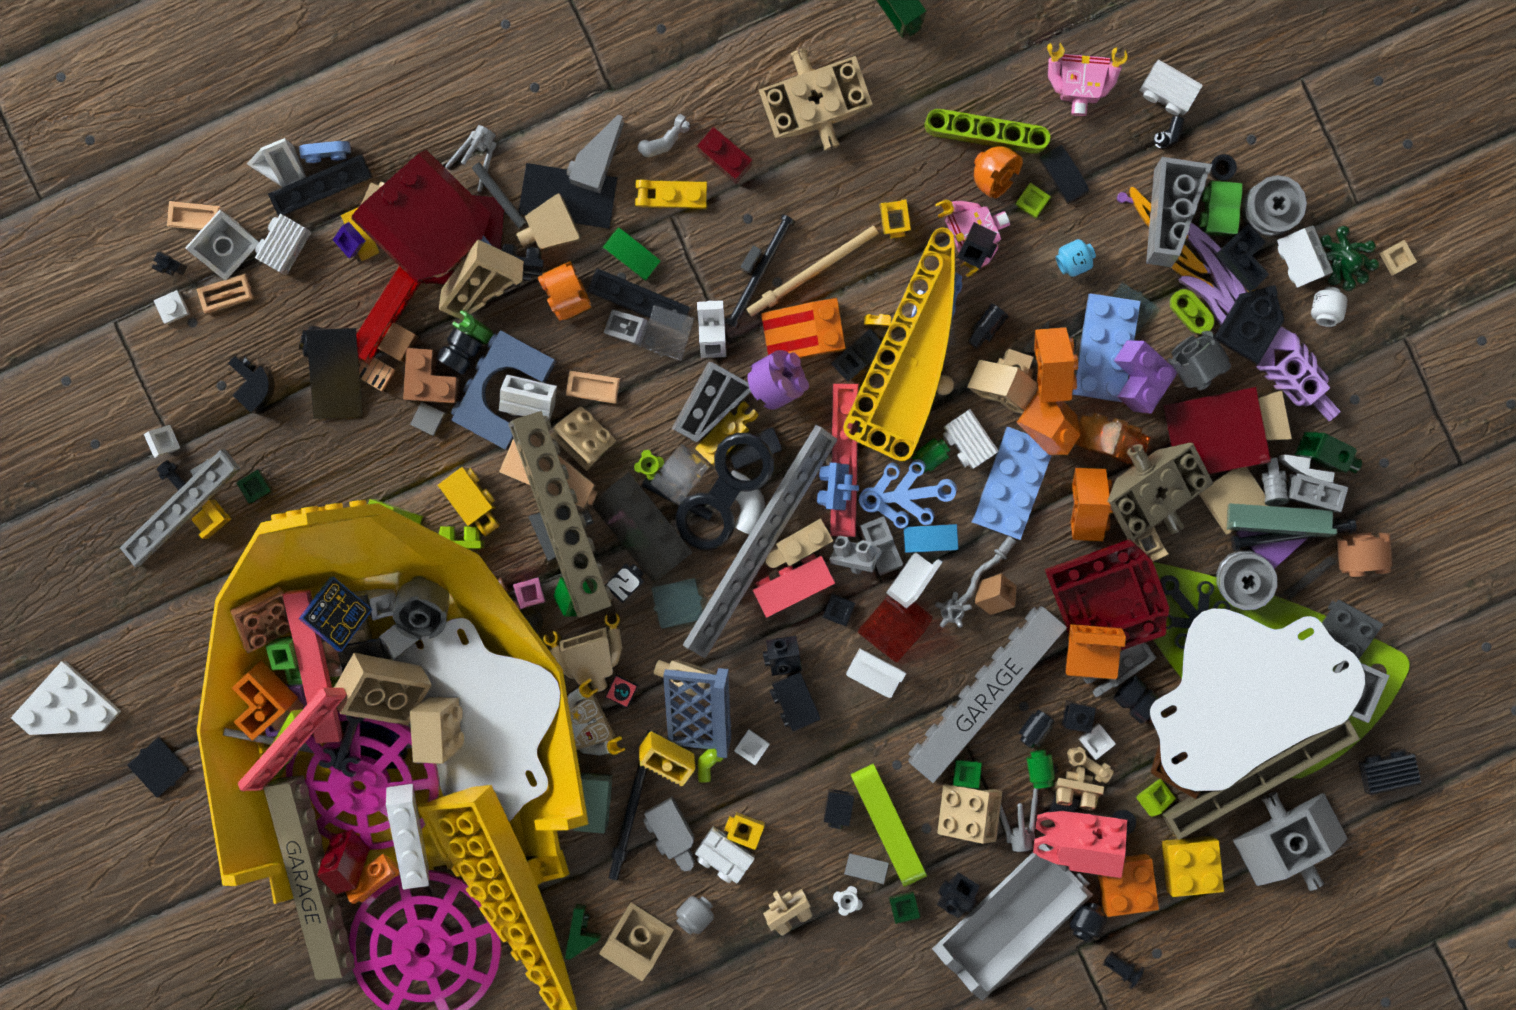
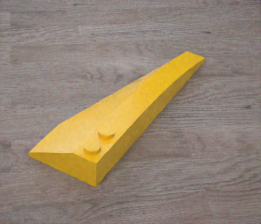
M492 785L470 787L420 804L417 808L437 850L443 858L448 857L454 865L451 867V870L456 877L461 875L463 880L466 881L468 887L465 890L471 898L473 897L481 903L480 911L502 942L507 941L512 947L511 955L516 961L521 960L528 970L525 973L526 976L540 987L539 994L550 1010H577L564 959L543 898Z

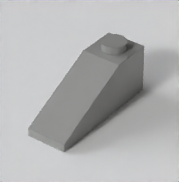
M617 115L577 154L575 161L571 160L567 170L571 184L597 193L601 192L624 125L623 116Z

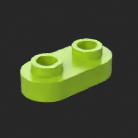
M1182 289L1171 296V310L1192 333L1202 335L1201 332L1212 329L1214 325L1212 313L1192 291ZM1179 299L1186 301L1185 308L1179 306ZM1196 318H1201L1203 320V325L1201 327L1196 325Z

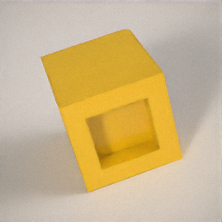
M208 500L202 506L203 509L192 518L193 523L201 531L199 536L202 539H209L231 520L230 516L216 500Z

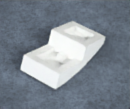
M1279 455L1278 461L1291 471L1333 483L1334 472L1309 469L1311 458Z

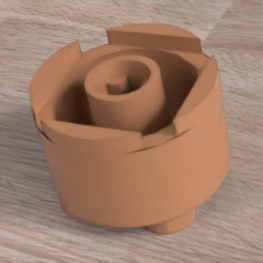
M1371 533L1344 535L1343 539L1338 537L1339 570H1342V573H1349L1351 577L1365 576V571H1375L1376 574L1390 573L1393 566L1390 534L1379 533L1380 538H1374Z

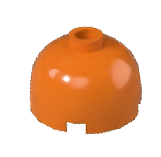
M996 146L979 153L974 161V181L977 187L990 198L996 199L1000 197L1014 183L1009 181L1013 174L1016 173L1018 175L1020 173L1023 158L1004 146Z

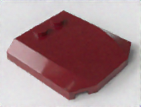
M427 150L418 153L366 199L353 213L351 219L416 283L423 282L424 279L445 276L468 254L478 239L482 241L491 213Z
M1131 539L1045 569L1068 634L1070 633V624L1122 628L1126 639L1125 647H1121V651L1166 635L1169 605L1153 560Z

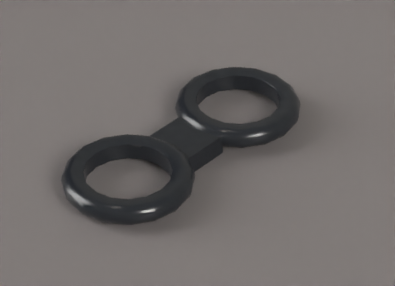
M735 433L727 436L718 445L714 455L715 469L719 478L709 493H696L688 496L680 504L676 514V527L681 537L690 546L699 550L711 551L723 547L731 539L735 529L734 515L730 507L741 491L751 492L762 488L770 480L774 470V457L769 446L760 437L750 433ZM747 444L754 447L760 453L763 460V469L757 478L750 481L740 480L728 471L725 456L731 446ZM708 504L720 512L724 528L718 537L702 539L690 530L687 524V514L692 506Z

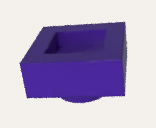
M350 222L342 225L333 238V241L349 259L359 252L366 241Z

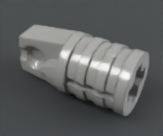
M1272 458L1271 463H1267L1268 472L1262 473L1265 504L1268 506H1281L1289 502L1286 490L1285 471H1279L1278 458Z

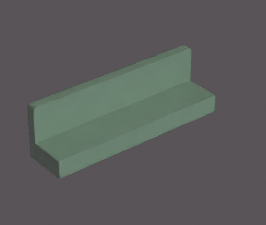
M1228 504L1227 530L1318 537L1337 535V529H1332L1333 511Z

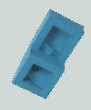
M957 524L903 528L905 553L958 550Z

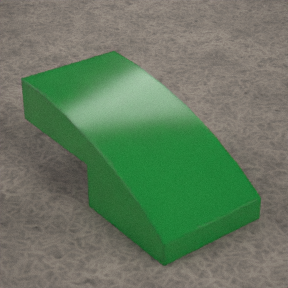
M619 227L603 246L605 250L645 281L661 262V260Z

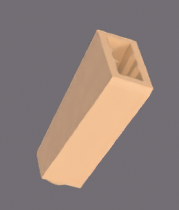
M536 435L530 436L531 444L535 447H541L542 440ZM513 439L499 472L530 485ZM558 455L561 465L564 464L568 471L569 479L566 480L569 489H573L577 496L578 502L575 505L582 508H587L588 504L593 505L598 491L594 490L596 484L562 456ZM540 459L539 467L543 471H549L550 463L546 459ZM554 483L548 484V492L557 496L559 494L558 486Z

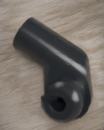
M1173 116L1169 129L1155 134V145L1158 148H1167L1176 144L1180 140L1185 119Z

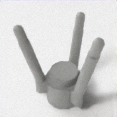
M478 125L476 130L471 132L469 138L446 164V168L449 169L470 146L461 164L465 165L475 149L481 152L487 149L483 167L488 172L492 153L497 145L493 142L496 135L489 129ZM479 180L477 188L479 193L482 192L484 186L481 180Z
M1034 788L1029 831L1024 825V812L1021 803L1018 804L1019 827L1014 828L1013 833L1002 805L1000 807V818L1006 832L1007 843H1012L1013 851L1023 852L1033 849L1032 841L1035 840L1034 831L1038 789Z

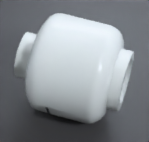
M1326 287L1315 294L1311 315L1316 320V323L1321 326H1336L1337 323L1344 320L1348 299L1338 288Z

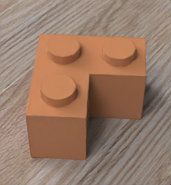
M407 348L403 400L456 404L460 399L461 379L457 377L436 376V351Z

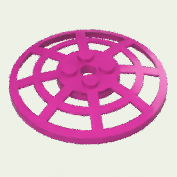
M337 710L339 721H348L346 715L340 714L339 710ZM365 718L363 721L382 725L394 731L400 737L389 747L376 739L360 736L359 723L350 747V756H357L361 761L358 764L349 762L348 765L351 770L357 772L356 775L353 777L345 776L342 770L335 769L332 766L329 768L331 773L328 781L314 780L315 769L320 760L331 761L330 754L323 752L324 748H338L341 741L328 742L321 746L320 743H316L315 737L311 735L305 743L315 755L309 763L304 781L308 786L312 804L322 815L316 820L318 831L327 839H331L332 835H335V833L324 828L328 823H332L343 830H353L355 833H360L361 839L370 850L394 846L393 840L373 842L371 833H377L390 828L389 820L382 824L369 826L367 815L377 811L388 817L386 788L413 784L414 791L429 789L428 802L437 799L439 796L440 778L437 764L423 763L428 778L412 780L408 766L399 755L408 743L412 746L411 728L407 725ZM360 745L382 752L383 755L378 761L361 755ZM298 751L286 765V777L292 776L294 760ZM392 761L403 777L401 782H391L390 776L385 769ZM361 781L365 784L366 789H357L353 782ZM316 791L329 792L335 804L326 810L319 801ZM344 810L356 815L358 826L347 824L335 817ZM423 818L420 819L421 829L425 826Z
M429 870V880L450 885L444 899L432 896L412 897L410 889L403 890L399 875L369 896L356 912L349 935V946L354 956L355 965L352 970L362 990L381 1009L398 1010L404 998L415 1002L434 1001L438 1010H450L445 998L456 992L467 979H471L481 983V987L467 1002L454 1009L468 1010L484 996L492 984L499 968L502 953L501 939L488 921L485 924L472 928L465 915L452 905L458 892L461 891L478 908L482 906L478 900L470 897L465 890L468 885L461 878L446 872ZM399 886L402 900L390 906L379 919L366 911L379 895L391 887ZM428 904L439 908L433 919L418 918L414 905ZM404 908L408 922L399 931L385 924L394 913ZM447 913H450L458 920L464 930L463 932L451 935L450 931L442 924ZM362 921L373 928L370 939L371 960L357 963L356 936L359 924ZM491 933L492 959L488 974L473 969L477 955L476 938ZM382 934L393 941L392 954L378 958L377 944L379 935ZM464 942H468L466 966L452 960L454 946ZM417 944H427L430 949L429 954H419L416 949ZM395 964L398 970L404 974L398 986L388 979L382 970L383 967ZM446 969L461 975L451 986L441 990L437 977ZM374 970L382 984L394 993L389 1005L382 1002L370 990L361 975L362 972ZM412 980L427 981L431 994L419 995L407 992Z

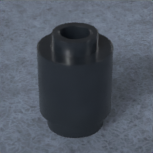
M1037 710L1035 714L1032 713L1018 732L1022 736L1020 741L1031 749L1034 745L1039 748L1052 731V725L1055 721L1044 712Z

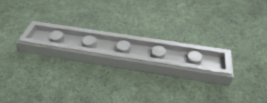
M225 449L220 450L141 526L120 549L135 567L141 566L241 468Z

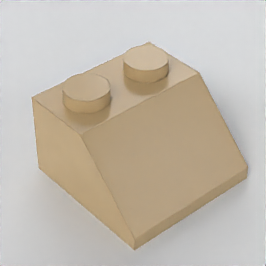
M630 903L599 954L640 981H643L653 968L674 929L633 903Z

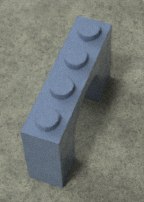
M500 330L498 335L494 334L488 343L490 348L486 357L482 356L475 368L478 372L475 378L468 380L463 390L466 394L462 402H456L451 414L454 415L452 418L453 422L499 447L509 450L513 441L508 425L510 422L493 413L486 402L485 391L489 380L501 370L517 369L542 383H546L557 361Z

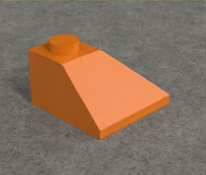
M1038 391L1017 421L1023 430L1048 455H1068L1081 435L1077 414L1064 401L1041 403Z

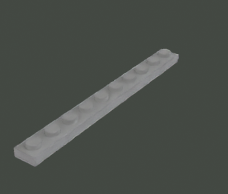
M815 425L685 640L683 646L703 658L707 657L820 470V467L838 439L822 427Z

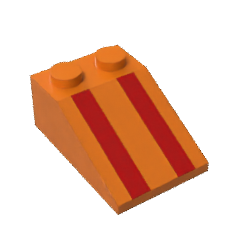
M837 298L761 313L768 355L782 350L788 353H796L799 358L842 352L846 349Z

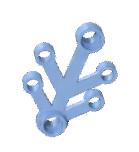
M915 459L911 462L908 473L897 488L892 492L883 493L890 481L896 479L900 474L899 465L889 463L884 470V475L876 486L865 488L861 492L859 504L865 511H879L892 520L896 527L905 528L910 520L909 515L904 511L897 512L886 504L896 502L916 516L921 524L929 525L935 516L933 510L922 508L912 500L937 496L939 500L948 502L955 497L957 486L952 480L944 479L936 486L909 489L917 476H921L925 471V463L920 459ZM913 465H920L922 470L919 472L915 471ZM894 468L897 474H889L888 469ZM944 485L950 486L951 492H945L942 487ZM868 496H874L876 498V502H870L868 500ZM928 513L931 519H923L922 514ZM897 517H904L906 522H898Z

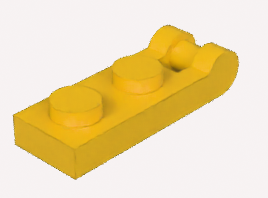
M636 180V189H638V198H635L636 207L706 209L707 182ZM648 190H656L655 199L648 198Z

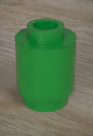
M933 438L915 451L916 455L912 459L922 460L925 463L924 473L928 470L931 472L950 458L947 453L951 450L942 438L939 441Z
M1046 750L1032 751L1031 756L1027 757L1026 760L1029 779L1033 783V787L1040 789L1054 786L1055 772L1052 754H1046Z

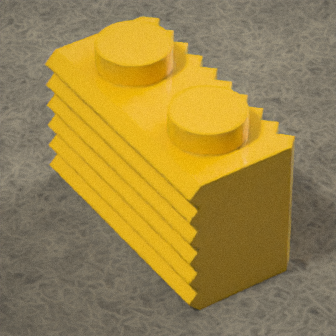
M652 731L649 732L639 746L640 766L649 768V771L653 770L654 773L657 772L658 775H662V778L666 777L671 782L675 781V784L684 786L695 771L694 753Z

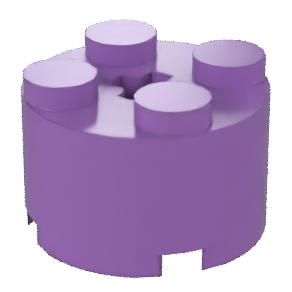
M778 350L755 362L750 367L752 370L748 373L749 388L757 401L761 399L766 403L764 405L766 408L778 409L802 396L804 391L808 390L809 383L800 365L799 356L793 352L788 353Z

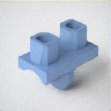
M830 463L829 466L820 467L819 477L820 480L828 481V491H819L817 496L818 504L826 506V509L846 510V500L851 499V491H859V486L852 485L853 475H849V465Z

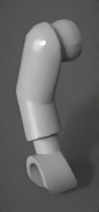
M679 114L674 121L673 128L668 130L663 138L652 141H640L638 144L639 152L648 158L668 152L679 138V133L689 131L690 124L686 121V117Z

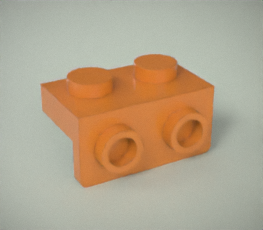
M382 854L364 867L356 889L345 891L349 902L352 904L358 901L364 902L388 881L399 876L398 864Z

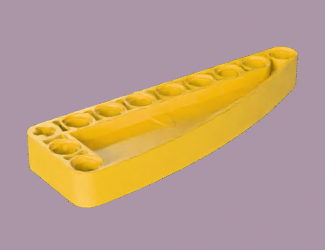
M938 228L931 235L843 426L844 433L850 439L898 461L909 459L916 448L929 415L943 368L952 318L955 278L954 235L948 228ZM946 234L949 237L950 243L946 247H939L935 243L937 235ZM929 257L937 259L939 263L938 268L934 271H929L924 266V261ZM924 281L928 285L926 293H915L913 290L915 282ZM907 304H912L917 309V314L912 318H906L902 314V308ZM897 327L903 328L906 332L905 339L900 342L893 340L891 337L892 330ZM884 351L894 353L895 361L891 365H884L881 362L880 356ZM880 374L883 376L884 385L881 388L875 389L871 387L869 380L872 375ZM863 397H869L873 401V408L869 412H863L859 408V401ZM857 420L861 423L860 427L863 429L861 433L856 432L855 435L849 433L851 429L848 428L849 423L854 424ZM876 431H881L886 436V441L882 446H875L871 442V436ZM899 442H905L909 446V453L904 457H899L894 452V447Z

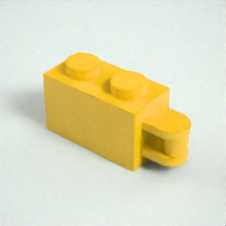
M461 467L439 483L438 487L467 526L475 524L486 537L500 526L491 513L496 508L493 505L495 499L488 489L482 490L477 482L480 479L472 468L467 470L466 467ZM487 516L490 521L482 525L479 520Z

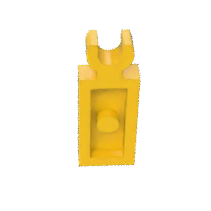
M745 401L738 406L735 416L729 411L695 448L714 467V455L718 445L727 436L735 433H747L749 429L745 426L746 423L753 422L758 417V413L754 409L750 414L745 415V411L749 408ZM731 446V447L728 449L726 455L731 451V449H732L734 446Z

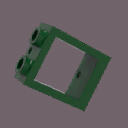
M876 0L901 38L907 34L913 36L922 29L921 24L924 22L926 10L919 0Z

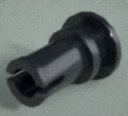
M1112 951L1103 962L1104 966L1121 976L1122 981L1125 982L1127 980L1130 982L1129 989L1134 988L1139 983L1145 969L1144 967H1140L1139 970L1136 969L1135 964L1127 963Z

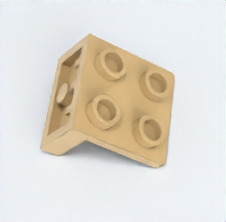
M944 784L938 834L982 844L996 842L1002 791L995 789L977 790Z

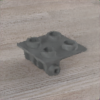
M1340 599L1337 602L1332 601L1328 606L1330 612L1322 624L1336 642L1354 653L1359 660L1384 623Z

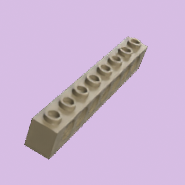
M541 410L512 420L508 425L577 617H583L610 607L612 594L609 587L604 586L601 576H604L600 562L595 561L592 553L595 552V547L592 539L586 536L584 516L577 511L575 504L578 501L575 491L569 489L566 480L569 479L568 471L565 465H561L559 461L560 449L556 440L552 441L550 436L551 424L548 417L543 416ZM531 435H538L541 438V447H535L531 444ZM540 459L549 461V471L541 470L539 467ZM549 483H554L558 486L559 494L557 496H553L548 492ZM558 507L566 509L568 513L566 520H561L557 517L556 511ZM567 531L573 532L576 535V543L574 545L567 543L565 539ZM576 556L584 558L585 566L583 569H578L575 566L574 558ZM585 580H590L594 585V590L591 594L586 593L583 589V582Z

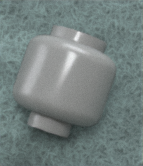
M690 896L677 910L676 915L678 919L676 922L690 935L692 933L701 934L714 919V915L710 910L713 905L703 896L700 899Z

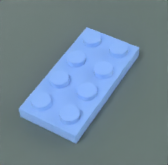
M1088 294L1078 356V370H1076L1077 389L1073 390L1072 395L1122 402L1117 396L1128 381L1129 374L1118 366L1114 359L1127 340L1134 341L1140 301Z
M1006 427L998 449L999 452L996 454L972 523L1021 540L1051 455H1048L1028 434Z

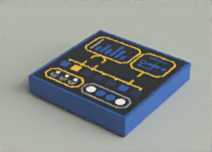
M333 576L329 577L299 617V620L338 652H342L373 609Z

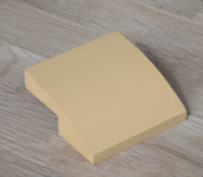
M1247 467L1229 470L1221 477L1212 481L1213 485L1199 494L1226 535L1234 531L1227 530L1228 504L1268 506L1265 504V493Z

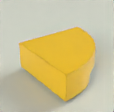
M868 314L864 317V325L889 328L891 323L890 315L879 314V316Z

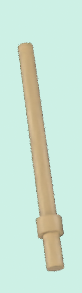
M874 225L774 291L769 290L764 293L760 300L746 308L747 312L753 317L766 307H773L778 303L777 300L878 235L877 229Z

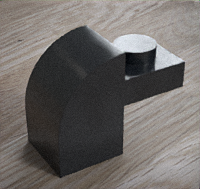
M234 356L228 364L246 381L232 396L250 413L258 414L273 396L275 389L274 378L267 367L259 366L255 371L254 369L257 366L245 356L242 359L241 357Z

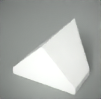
M285 138L260 148L247 163V165L282 187L306 178L294 145Z

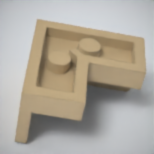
M983 360L978 361L967 386L979 397L1001 402L1012 412L1019 414L1024 412L1038 391L1037 382L1019 368Z

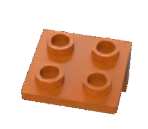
M1070 624L1066 674L1069 676L1117 679L1121 647H1125L1126 639L1123 629Z

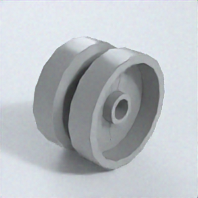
M1279 175L1268 177L1251 188L1244 197L1242 204L1243 219L1259 235L1267 237L1281 235L1299 224L1305 215L1307 205L1305 192L1297 182L1289 177Z
M1239 550L1228 554L1220 562L1216 572V584L1222 596L1232 606L1242 610H1255L1265 606L1273 598L1277 589V575L1273 566L1259 553L1251 550ZM1250 576V580L1247 583H1243L1242 578Z

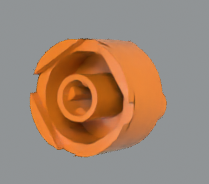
M571 261L538 277L543 290L546 291L549 297L547 301L550 308L556 314L559 321L567 320L592 308L581 279L575 274L577 271Z

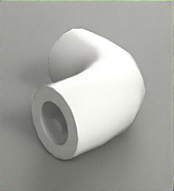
M735 470L731 473L740 480L750 481L748 477ZM760 489L751 492L741 491L735 499L740 505V514L735 522V528L750 535L765 510V501Z

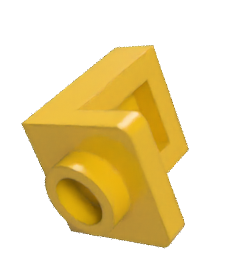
M560 850V856H536L527 861L537 885L545 881L563 878L570 874L563 850Z

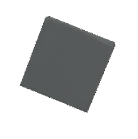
M754 245L752 246L740 267L741 271L746 274L752 272L762 255L761 249Z

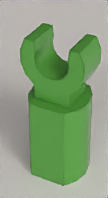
M461 310L460 313L464 316V320L459 324L454 321L452 323L453 326L461 332H465L479 343L487 344L493 336L492 330L473 318L465 310Z

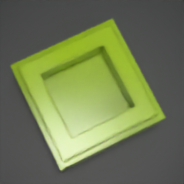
M1030 182L1015 205L1036 219L1051 196Z

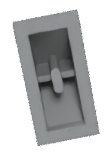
M612 309L604 334L641 347L649 322L644 318Z
M395 625L379 637L383 658L389 660L397 659L418 640L404 636L397 630Z

